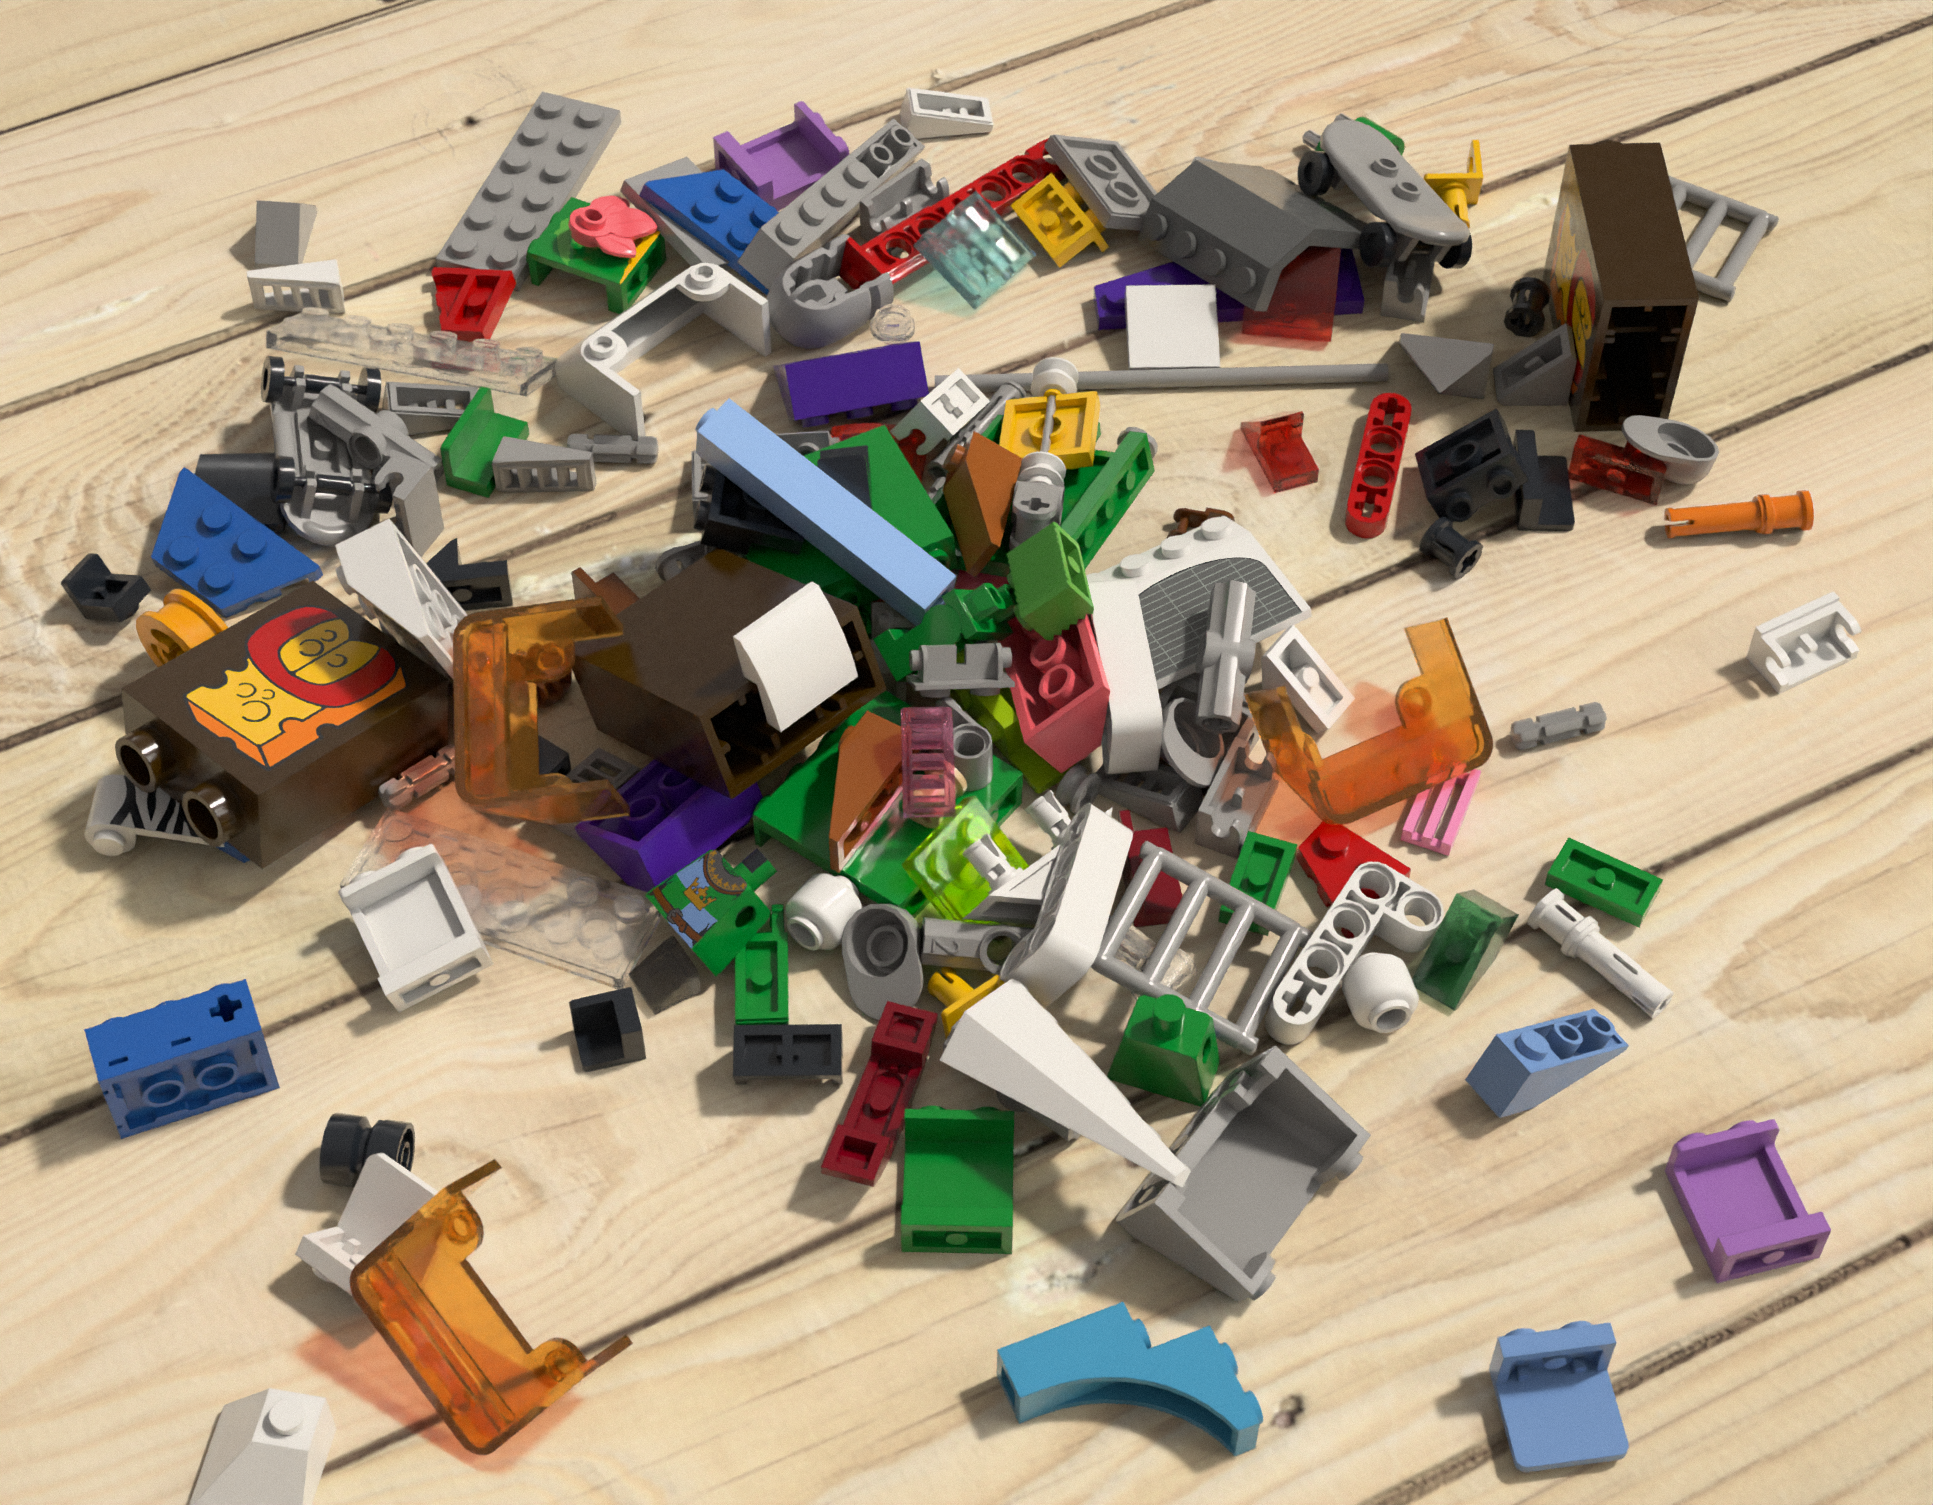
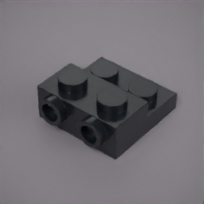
M1497 408L1415 453L1428 502L1439 518L1446 517L1452 523L1454 521L1463 522L1468 520L1478 508L1495 499H1506L1512 496L1520 485L1529 481L1522 459L1512 444L1506 423Z
M705 464L699 492L708 494L707 502L699 500L693 523L694 529L702 530L700 544L748 555L752 543L795 554L800 553L804 543L802 535L794 531L712 465Z

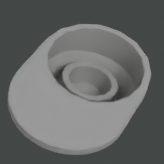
M1635 415L1628 417L1622 425V433L1629 443L1641 452L1649 455L1655 470L1673 483L1694 484L1701 481L1709 474L1719 454L1718 446L1711 437L1686 423Z
M1183 697L1175 699L1162 709L1163 734L1160 756L1188 783L1199 788H1207L1211 786L1222 764L1224 756L1221 734L1203 731L1202 727L1194 724L1197 705L1195 701Z
M869 904L857 910L848 920L842 936V955L851 997L864 1014L880 1020L887 1001L914 1007L921 995L923 972L919 954L922 949V933L918 922L907 910L892 904Z

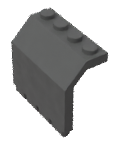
M1195 160L1151 198L1138 240L1211 285H1215L1216 288L1252 310L1267 312L1280 273L1285 266L1308 246L1359 249L1360 236L1367 223L1360 219H1355L1353 215L1330 202H1326L1318 195L1305 194L1299 185H1296L1295 182L1274 170H1267L1261 166Z

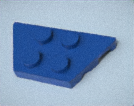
M724 169L652 180L644 184L639 197H642L728 260V266L764 294L768 295L769 290L737 261L758 230L779 213L773 206L757 196Z
M185 467L179 472L151 558L157 568L224 618L246 610L255 602H266L281 596L282 592L280 589L307 578L309 582L312 580L315 582L323 576L318 564Z

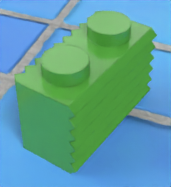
M1052 522L1006 554L1009 559L1007 560L1010 564L1009 569L1011 570L1007 574V580L1015 592L1014 594L1017 597L1015 600L1018 603L1013 608L1014 613L1026 630L1032 631L1034 629L1045 640H1053L1054 635H1061L1062 630H1069L1070 624H1077L1078 619H1085L1086 614H1093L1094 606L1079 544L1056 522Z

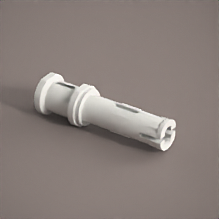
M1557 888L1542 898L1527 920L1529 926L1535 930L1541 928L1562 945L1561 952L1567 957H1579L1582 961L1588 963L1615 988L1640 1006L1652 1019L1657 1017L1667 1007L1674 993L1647 973L1627 954L1599 933L1600 927L1591 916L1584 918L1563 900L1564 894Z

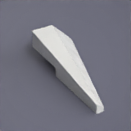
M1012 978L964 1011L940 1061L1183 1188L1191 1170L1160 1140V1135L1143 1121L1130 1106L1131 1103L1084 1050L1067 1036L1057 1024L1058 1021L1050 1012L1042 1008L1023 983Z

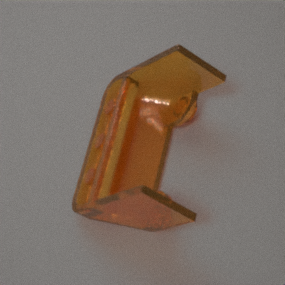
M602 596L475 612L465 616L457 624L453 633L455 787L460 798L472 809L548 825L630 816V806L608 779L573 783L568 777L558 773L539 775L537 684L558 681L571 671L575 662V641L624 635L622 623Z
M1447 617L1413 624L1404 628L1421 674L1403 682L1396 692L1395 708L1402 725L1326 758H1321L1313 738L1302 731L1285 685L1256 690L1244 695L1266 754L1270 752L1276 759L1275 773L1323 822L1331 825L1352 823L1478 768L1490 758L1493 750L1492 734Z
M496 1159L445 1186L353 1268L350 1275V1290L356 1303L459 1443L466 1450L476 1455H488L500 1448L582 1386L633 1344L626 1334L590 1360L585 1358L575 1344L560 1337L550 1338L533 1350L467 1261V1258L481 1246L484 1238V1227L479 1214L467 1198L502 1168Z

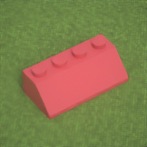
M1086 614L1085 619H1078L1077 624H1070L1069 630H1062L1061 635H1054L1053 640H1045L1034 629L1032 631L1026 630L1020 624L1017 617H1014L1008 621L1013 633L1002 641L998 640V643H1001L1002 648H1011L1012 665L1009 668H1005V671L1015 682V687H1010L1023 740L1025 744L1057 771L1063 773L1101 746L1110 696V688L1088 614Z

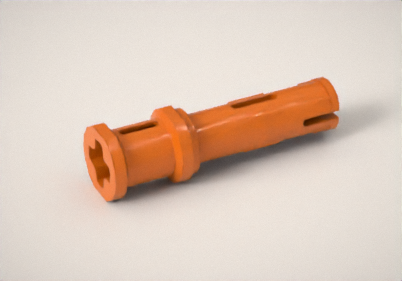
M1799 490L1796 492V495L1779 497L1758 494L1749 502L1676 509L1666 508L1664 512L1665 521L1687 520V522L1665 525V532L1667 537L1671 539L1679 536L1741 530H1755L1757 534H1772V531L1775 529L1794 527L1804 531L1811 530L1814 522L1813 501L1809 491Z

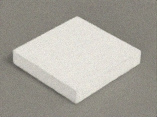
M1142 285L1125 287L1128 370L1220 368L1215 285Z

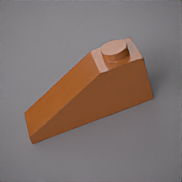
M975 431L972 432L963 446L956 443L951 448L943 464V469L948 471L943 487L944 497L967 573L974 577L980 573L1000 547L1022 463L1021 457Z
M869 711L864 714L855 727L851 725L844 731L838 744L839 759L829 833L830 869L840 873L920 767V735Z

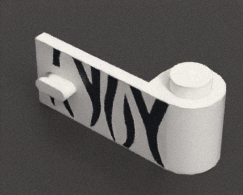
M112 774L98 780L84 833L86 841L98 853L107 856H117L128 852L134 848L137 835L209 845L193 830L186 818L183 806L161 788L150 793L143 792L126 775Z

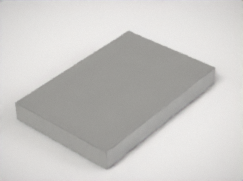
M1050 135L1044 148L1104 228L1140 231L1151 198L1157 192L1117 141Z
M688 157L624 180L620 192L636 209L647 213L657 224V230L661 232V235L690 266L699 263H711L718 265L725 271L732 269L728 266V260L642 197H639L647 181L702 173Z

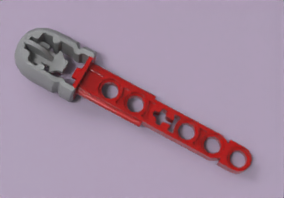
M1048 139L1040 141L1027 149L1024 155L1013 157L931 207H925L861 246L850 236L842 234L827 242L824 248L815 249L785 267L777 274L767 295L769 320L774 329L786 341L796 347L815 349L839 341L865 325L868 320H872L888 311L893 303V284L960 245L967 237L1011 212L1013 209L1010 205L1052 173L1058 182L1066 178L1058 165L1050 164L1043 158L1045 155H1050L1044 148ZM1025 173L1031 176L1034 181L1022 183L1016 180L1013 174ZM985 191L997 192L1002 196L1003 200L990 201L984 198L981 193ZM930 228L937 231L941 237L928 239L923 237L919 230ZM891 247L902 248L909 256L895 258L889 255L886 250ZM840 276L854 291L847 293L848 290L835 277Z

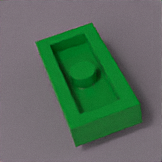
M1248 831L1229 885L1277 911L1296 857L1297 844ZM1221 905L1218 922L1228 924L1234 911ZM1252 922L1248 931L1266 936L1270 932L1255 922Z
M1568 837L1549 869L1544 885L1552 889L1557 888L1565 895L1640 928L1660 892L1663 879Z

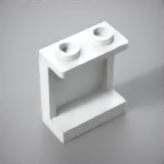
M433 844L425 847L410 848L401 853L395 862L377 871H366L355 876L349 882V885L338 891L342 902L349 909L380 975L377 979L383 992L399 1013L494 964L444 860Z

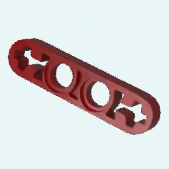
M1383 393L1376 396L1371 402L1345 515L1346 528L1354 536L1371 539L1378 537L1385 531L1388 523L1412 412L1408 399L1396 393ZM1386 413L1394 414L1392 427L1383 425ZM1376 443H1386L1392 446L1394 450L1390 453H1379L1374 451L1371 446ZM1368 476H1378L1383 478L1386 484L1380 487H1373L1366 484L1363 479ZM1365 503L1374 504L1371 518L1362 516Z

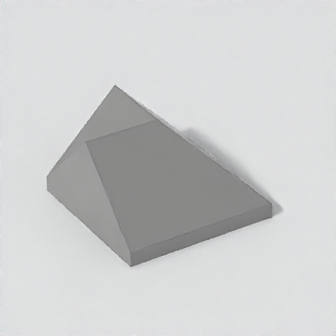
M1407 333L1400 334L1399 345L1438 394L1484 399L1494 344Z

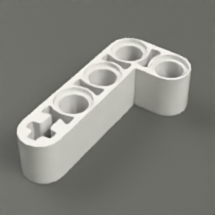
M1134 578L1088 582L1094 606L1093 614H1088V618L1110 688L1102 736V757L1106 774L1158 770L1163 734L1162 709L1136 582Z
M1091 803L1085 804L1076 813L1064 834L1035 928L1019 941L1007 956L1000 971V979L1006 983L1013 978L1023 983L1029 989L1028 992L1043 1007H1047L1086 974L1096 959L1132 841V830Z
M1380 862L1361 864L1354 871L1276 989L1265 1016V1027L1269 1035L1275 1041L1285 1045H1295L1302 1042L1310 1034L1342 985L1346 972L1360 957L1374 934L1405 952L1425 950L1431 944L1444 916L1443 905L1440 899L1431 891ZM1369 888L1379 894L1380 899L1366 897L1360 889ZM1413 915L1419 917L1426 926L1413 925L1405 916ZM1343 927L1349 929L1355 938L1341 937L1334 928ZM1308 968H1322L1328 973L1329 978L1320 979L1309 972ZM1297 997L1304 1001L1301 1012H1297L1294 1017L1288 1015L1287 1013L1295 1004Z

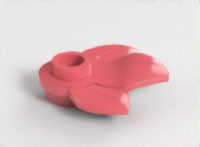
M612 195L594 199L590 206L574 210L570 214L568 222L572 238L580 245L599 247L609 255L624 258L636 257V247L633 240L651 235L657 231V224L647 213L636 208H630L628 199Z

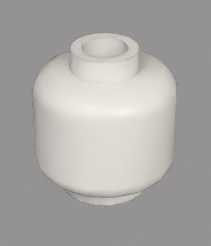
M817 873L810 877L786 904L785 914L788 920L786 926L792 938L809 950H832L842 943V936L848 920L857 910L862 908L858 898L859 891L848 878L841 875L833 876Z
M1383 953L1364 954L1348 969L1342 980V991L1351 1013L1358 1025L1379 1033L1394 1032L1409 1022L1418 1006L1419 995L1403 960L1395 955Z

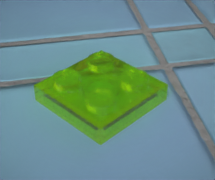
M976 796L964 798L901 865L943 919L989 923L992 921L963 919L989 895L988 893L991 888L985 877H981L962 853L975 841L980 840L989 833L991 839L1006 856V861L1011 867H1014L1016 870L1021 867L1025 870L1029 865Z

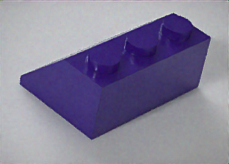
M920 341L897 343L774 366L775 376L788 418L794 421L801 419L802 428L829 423L828 414L846 411L847 419L874 415L873 406L890 403L891 411L914 408L918 404L917 398L926 397L929 394Z
M654 759L574 828L578 836L628 886L648 893L651 889L707 851L716 850L734 832L746 826L753 816L756 805L763 796L756 782L735 798L730 799Z

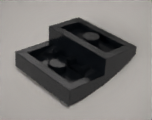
M275 453L200 454L195 470L196 476L271 531L284 532L287 521L281 512L280 504L273 503L271 499V474Z

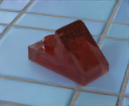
M1303 411L1280 412L1241 422L1240 429L1274 493L1318 482L1319 468L1302 439Z
M1579 434L1573 448L1568 474L1571 480L1657 506L1667 466L1662 460L1641 452L1630 444L1628 440L1625 447H1621Z

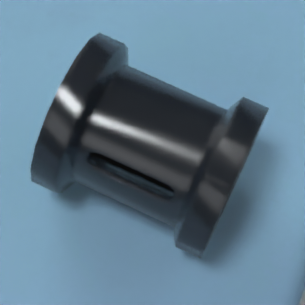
M1525 277L1516 280L1512 285L1510 298L1513 303L1512 307L1505 313L1504 324L1515 335L1532 337L1543 330L1545 316L1542 311L1549 303L1551 294L1549 286L1544 281L1538 278ZM1526 290H1530L1528 301L1525 296ZM1528 313L1530 321L1529 324L1526 325L1525 321Z
M1446 517L1436 520L1425 532L1419 544V550L1426 556L1434 555L1450 567L1449 573L1456 579L1462 578L1473 569L1480 559L1483 545L1477 540L1469 541L1454 530L1453 523Z

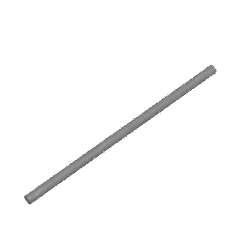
M1387 363L1083 371L1078 372L1079 379L1076 386L1077 390L1387 382L1388 365ZM1033 373L966 375L981 392H997L1000 386L1007 380L1018 383L1024 391H1031V383L1033 381ZM935 375V388L950 375Z

